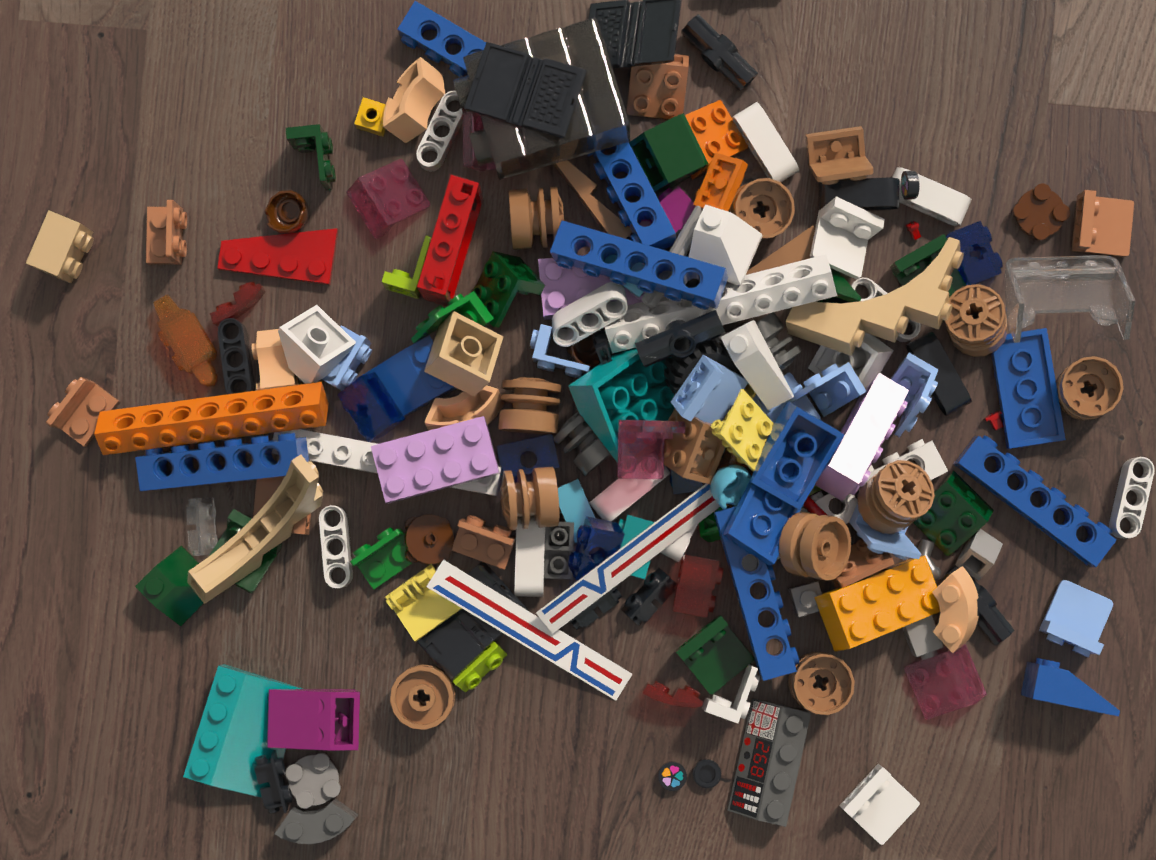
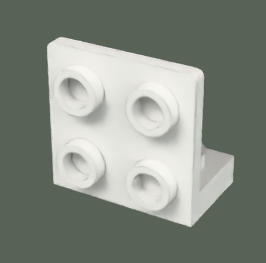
M835 197L818 212L810 258L827 254L830 268L854 279L860 278L868 240L883 229L885 219Z
M751 665L746 667L732 707L730 700L713 695L712 699L705 697L702 709L705 712L735 723H739L740 718L745 719L750 707V702L746 700L750 690L755 692L760 679V675L756 674L758 668Z
M877 764L839 806L879 844L883 845L916 810L920 803L886 769Z

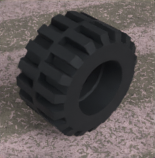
M718 338L712 339L696 346L693 353L689 356L677 357L674 355L665 360L664 364L668 367L664 369L665 382L674 395H676L702 355L741 375L722 340Z

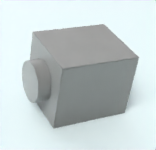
M979 529L964 544L955 565L959 568L963 566L968 574L979 581L994 565L1003 543L982 529Z
M818 581L787 589L796 617L819 611L814 598L822 594Z
M932 615L902 627L912 656H921L922 660L938 655L937 650L943 648L942 641L933 633L936 625Z

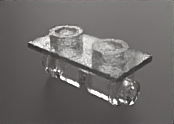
M214 498L188 499L189 505H186L187 525H196V530L187 531L188 551H191V556L210 555L218 542L215 528L216 507L214 505Z

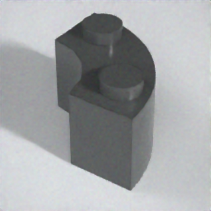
M334 799L328 806L319 810H304L295 806L290 810L275 832V835L298 844L321 843L336 837L346 830L359 814L337 799Z

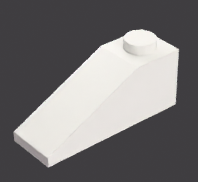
M754 320L720 337L732 361L768 410L794 397Z

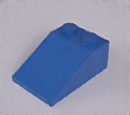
M430 335L403 349L357 378L383 428L434 402L435 398H442L458 389L424 372L433 346V340Z
M787 401L772 426V431L767 438L750 482L800 510L845 435Z
M1036 658V663L1027 662L1021 691L1022 696L1119 716L1120 710L1070 671L1060 669L1059 662Z

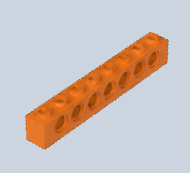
M322 382L108 410L99 412L94 435L102 455L313 428L326 426L329 403Z

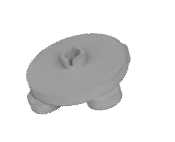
M325 753L305 756L286 769L290 790L296 798L298 806L301 808H309L310 806L326 803L332 797H336L341 791L338 770Z

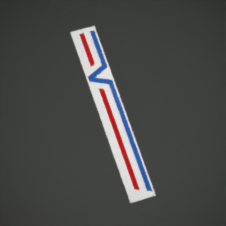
M703 485L536 612L552 634L718 509L720 505L711 494V485Z
M445 560L441 562L426 586L614 700H617L632 676V673L561 630H557L552 634L539 617Z

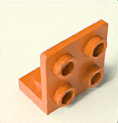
M721 100L685 115L708 163L712 161L715 153L732 157L748 148L747 143ZM708 165L691 176L692 180L707 171Z
M715 153L707 167V173L696 193L693 205L695 207L700 206L701 208L709 205L729 212L736 192L744 179V173L748 164L743 160Z

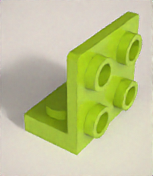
M425 236L413 279L409 277V273L393 269L392 273L385 271L382 284L386 290L419 299L421 293L417 285L432 239L431 237Z

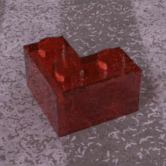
M689 555L682 556L672 611L706 618L708 612L713 613L716 596L711 595L712 589L714 590L715 584H721L723 568L718 567L719 561Z

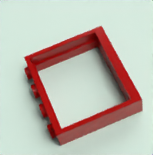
M454 175L450 176L417 285L424 300L448 307L447 303L455 297L484 201L478 182ZM474 202L477 203L475 211L472 210Z

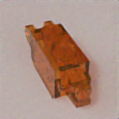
M168 294L153 302L160 322L157 324L161 331L157 333L166 347L170 345L175 352L172 359L180 371L185 369L190 374L194 373L199 382L207 387L214 386L218 381V377L211 362L216 359L217 350L196 315L190 310L180 309Z

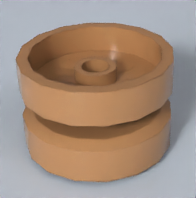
M807 512L796 513L788 519L783 527L779 541L781 563L787 572L796 576H811L814 579L833 580L838 577L846 567L851 552L849 529L842 519L835 516H819Z
M420 664L410 667L397 677L391 688L390 703L393 713L401 723L412 729L426 730L438 726L449 716L455 705L456 691L453 681L451 682L440 668L434 665ZM424 691L425 694H429V699L421 701L419 693Z

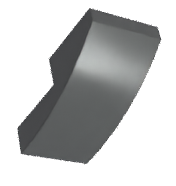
M559 522L558 526L545 527L544 578L572 579L574 522Z

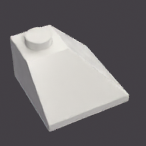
M705 205L694 228L689 258L726 268L728 274L727 282L741 286L763 236L733 213Z
M317 305L278 329L288 368L305 384L316 383L326 377L356 344Z
M865 333L862 345L859 348H855L852 356L821 345L808 369L815 374L819 373L822 378L824 376L821 372L836 363L839 368L849 362L864 388H866L878 373H881L894 350L873 335Z

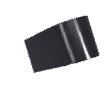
M886 177L865 178L863 180L845 179L830 185L819 182L818 210H821L835 197L866 211L899 209L900 180L898 178Z
M234 318L224 319L218 326V340L227 394H234V386L239 381L246 382V392L255 391L247 329ZM232 325H237L239 328L238 336L235 339H228L226 336L227 329ZM235 353H241L243 356L242 364L236 368L232 367L230 364L231 356Z
M932 331L906 345L908 353L938 369L934 380L938 384L932 396L945 416H949L972 403L965 385L937 336Z

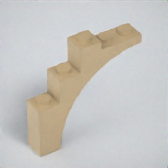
M949 237L939 255L922 273L906 285L886 295L859 302L842 304L811 302L792 307L786 319L788 334L852 356L855 348H859L862 345L865 333L895 343L899 333L904 334L909 320L939 330L942 321H947L952 311V304H949L948 291L953 279L951 274L954 268L958 269L963 260L964 254L960 251V240Z
M302 455L291 460L288 472L282 483L263 508L227 543L188 571L187 582L204 604L259 568L262 556L291 537L292 527L295 523L321 507L323 490L318 483L319 472L311 461L307 462Z

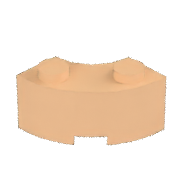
M421 57L412 63L397 81L400 86L393 99L388 97L384 109L383 127L404 143L409 142L427 130V122L431 110L445 95L443 74Z
M278 329L257 331L256 343H252L253 358L258 360L260 383H256V391L299 385L298 377L295 378V374L288 368Z
M487 385L475 397L463 391L455 397L447 399L435 398L424 423L429 431L484 416L488 425L498 415L504 405V401L501 400V394L497 388Z
M963 566L952 572L932 591L938 600L941 612L939 623L933 633L952 653L964 646L970 639L979 617L977 616L978 593L972 578Z

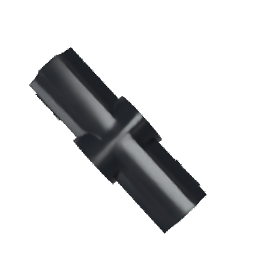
M699 14L693 17L681 30L684 37L701 52L703 60L716 72L720 71L740 92L758 75V72L738 54V49L733 42L725 35H719Z
M713 310L687 322L683 320L672 321L667 325L665 331L635 343L643 366L648 367L674 355L677 357L689 356L693 353L696 346L726 333L717 311Z
M955 565L954 567L949 569L941 577V579L944 581L952 572L959 569V567ZM970 575L978 593L977 616L979 617L977 624L993 645H997L1008 638L1015 630L997 609V603L991 594L982 585L979 586Z

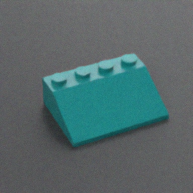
M636 348L616 352L611 356V362L603 365L599 364L569 385L578 412L617 463L625 462L664 433L668 427L669 417L673 414L675 408L671 403L675 395L665 382L664 369L668 368L664 364L666 359L644 367Z
M226 664L219 665L183 777L210 786L262 798L260 788L270 786L269 782L258 784L253 766L256 763L255 758L266 755V758L269 759L271 758L272 751L276 750L277 757L284 759L287 749L267 747L269 689L303 688Z

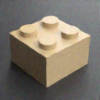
M48 210L26 264L46 274L72 283L73 278L77 279L81 273L83 264L80 262L84 253H88L92 247L94 238L91 236L93 231L79 222Z
M453 311L438 327L424 372L475 397L491 380L503 336Z

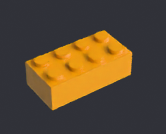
M925 555L920 556L919 560L914 558L906 560L846 587H838L814 597L834 651L851 649L940 612L938 600L932 592L937 588Z

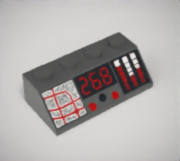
M752 698L727 811L758 821L787 826L811 716L809 711Z

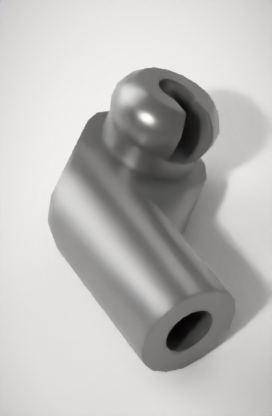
M921 539L918 550L921 556H926L934 580L937 581L941 576V570L939 567H936L930 558L934 543Z

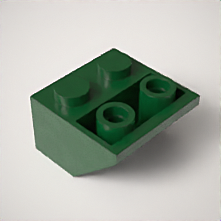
M684 113L643 132L629 142L655 193L667 190L668 188H674L709 164Z

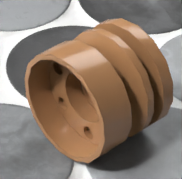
M770 178L756 179L737 190L729 212L760 232L763 236L762 239H768L783 233L791 224L795 213L794 199L790 191L781 182ZM757 202L760 207H765V212L761 213L762 218L759 214H754L753 209L757 207Z
M550 187L551 200H544L543 188H539L537 201H531L528 189L509 190L513 250L532 249L534 235L540 236L543 248L547 247L548 234H553L555 239L562 220L564 221L563 202L557 187Z
M980 284L967 285L952 294L949 298V304H952V311L945 323L954 347L963 354L973 357L986 356L997 351L1005 342L1008 334L1005 305L1000 295L990 287ZM977 313L979 318L973 319L972 314Z
M1095 356L1081 358L1072 363L1062 372L1056 384L1061 409L1070 417L1083 421L1097 419L1113 410L1121 400L1123 392L1122 376L1116 366L1106 359ZM1084 383L1086 387H1092L1093 389L1089 396L1087 393H1081L1080 389L1084 387Z
M526 377L502 381V389L514 391V394L501 395L502 401L513 403V409L500 410L499 430L530 434H558L559 415L547 412V406L560 404V399L548 397V394L561 393V385L551 383L545 379Z
M904 460L891 462L866 481L860 488L857 498L858 510L863 520L872 529L883 534H895L907 528L931 508L935 496L933 484L928 474L919 465Z
M553 467L533 468L532 480L530 482H527L523 469L517 470V483H514L511 470L503 471L500 498L502 514L505 517L508 530H517V517H520L522 528L528 529L530 516L535 515L538 528L559 525L558 487Z
M814 651L799 658V664L795 665L797 672L790 673L788 678L790 693L795 701L805 709L820 715H830L843 709L849 703L854 693L855 683L852 671L847 664L836 656L825 652ZM817 675L825 678L822 682L823 688L821 689L813 686L816 682L815 676Z

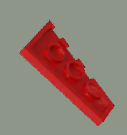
M338 229L221 241L217 269L331 285Z

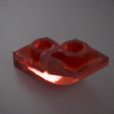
M255 282L239 286V291L233 293L236 304L232 305V302L220 304L215 307V312L210 313L213 324L218 327L224 319H236L246 313L265 294L264 287L260 283L255 284Z
M655 681L653 685L647 682L642 690V694L674 706L701 707L704 703L703 700L699 699L701 693L688 685H685L684 689L677 686L672 696L668 694L670 688L658 681Z

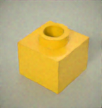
M363 97L354 123L356 128L383 137L386 130L383 127V115L386 104ZM371 110L377 112V116L374 119L367 118V114Z

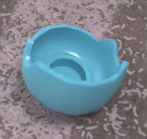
M740 465L726 466L716 472L711 481L710 491L722 509L727 508L726 504L738 505L752 475L746 468Z

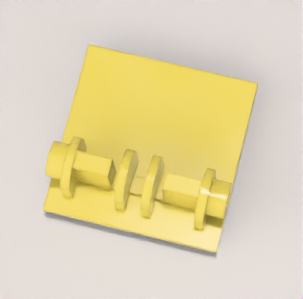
M741 389L726 421L715 420L711 424L712 434L722 440V445L727 447V450L736 456L737 461L740 464L747 465L754 471L774 423L744 389Z
M432 564L385 596L387 604L395 611L414 642L462 609L426 587L436 572Z

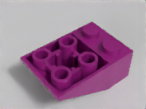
M269 689L267 747L328 751L358 750L360 692L355 689Z

